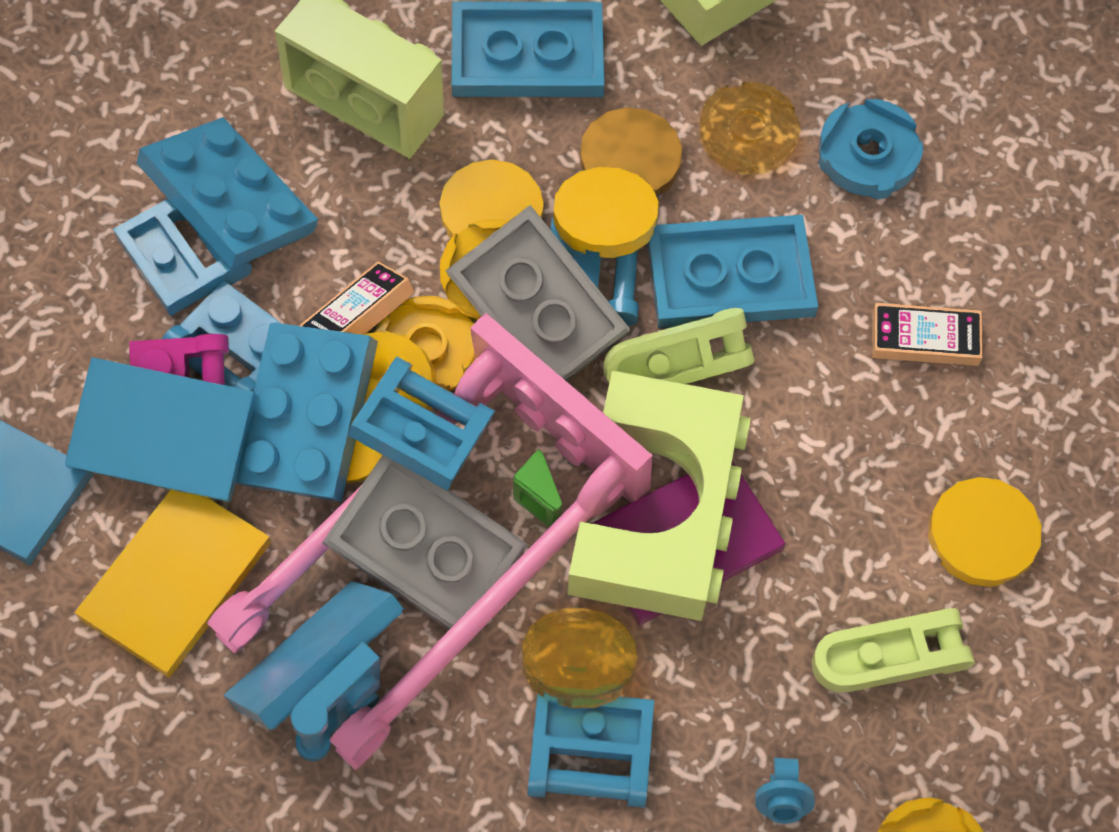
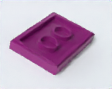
M687 474L590 524L637 533L664 532L682 524L693 514L699 505L698 492L692 478ZM741 474L736 500L725 498L722 516L733 518L727 551L716 550L713 568L723 570L722 582L783 551L786 545ZM628 607L639 626L663 614Z

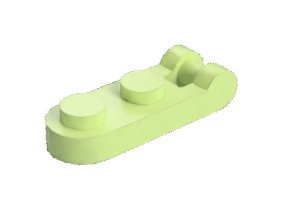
M741 308L725 309L715 313L712 317L622 341L614 345L607 352L603 362V374L608 384L612 370L687 384L747 367L755 361L751 344L745 343L742 331L747 327L744 310ZM722 337L724 348L720 352L712 354L709 340Z
M949 608L828 634L816 647L812 658V671L817 681L823 687L836 693H842L939 673L948 674L967 670L975 665L970 646L963 645L959 630L963 628L959 610ZM925 636H937L941 650L929 652Z

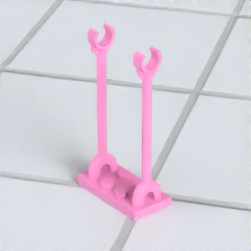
M487 313L470 327L475 361L459 380L455 395L478 407L480 403L487 405L502 391L518 405L515 411L527 426L537 432L543 427L557 439L555 443L556 448L570 463L579 466L584 462L594 472L582 487L577 500L373 708L365 706L359 709L334 733L329 741L336 747L335 751L355 770L384 743L391 730L389 724L578 531L580 522L586 523L590 518L601 515L621 496L632 503L651 492L652 454ZM438 410L434 413L454 425L458 422ZM359 488L257 588L251 592L242 591L235 594L212 615L207 624L216 632L215 636L234 654L239 652L261 631L269 617V607L329 549L322 542Z

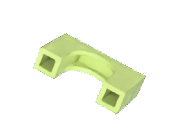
M612 370L603 413L648 452L667 457L680 465L690 475L696 486L699 505L693 514L682 524L660 533H637L580 522L569 570L567 595L702 621L706 602L717 604L721 588L723 570L713 568L716 550L727 551L733 518L722 516L725 498L736 500L742 467L733 466L731 463L734 448L745 450L751 417L740 416L744 395Z

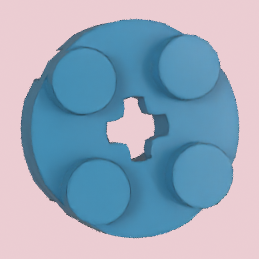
M865 99L864 105H854L849 108V103L839 106L828 116L822 128L818 144L819 166L821 170L844 190L861 196H870L874 199L887 198L894 191L906 186L914 177L923 154L922 140L920 142L919 136L915 132L917 125L913 118L899 106L880 99ZM871 140L876 141L879 144L878 152L880 154H866L857 144L867 145Z

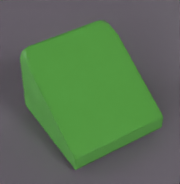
M538 449L513 476V500L550 528L562 515V501L542 451Z

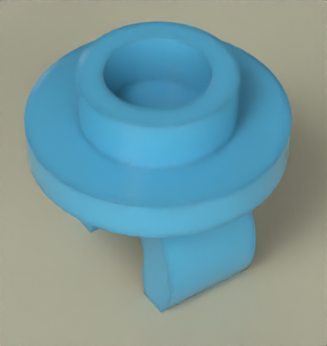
M774 757V775L771 774L770 782L762 785L756 791L755 806L761 814L769 817L774 822L782 824L794 823L813 810L815 795L808 785L799 782L798 759Z

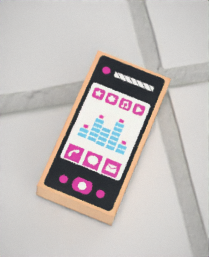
M377 262L299 326L364 335L412 296L415 291L407 277Z
M875 303L872 319V358L979 366L982 360L981 311Z

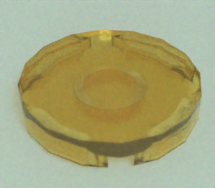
M755 81L742 82L741 86H734L732 88H729V85L718 89L705 101L698 124L700 143L708 156L724 169L743 175L764 174L781 167L794 154L801 131L800 121H798V117L794 113L795 107L790 99L772 86Z
M563 608L545 614L529 627L522 642V672L531 688L542 697H544V693H547L551 697L558 698L557 704L569 708H596L615 701L624 693L625 686L630 681L632 682L637 665L635 640L623 624L606 613L588 608Z

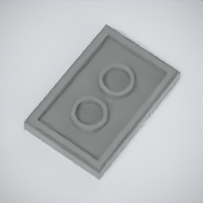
M531 205L446 270L447 275L481 317L487 313L566 382L630 333V328Z
M384 455L379 459L322 542L329 549L448 630L505 574L528 545L449 489L447 491Z

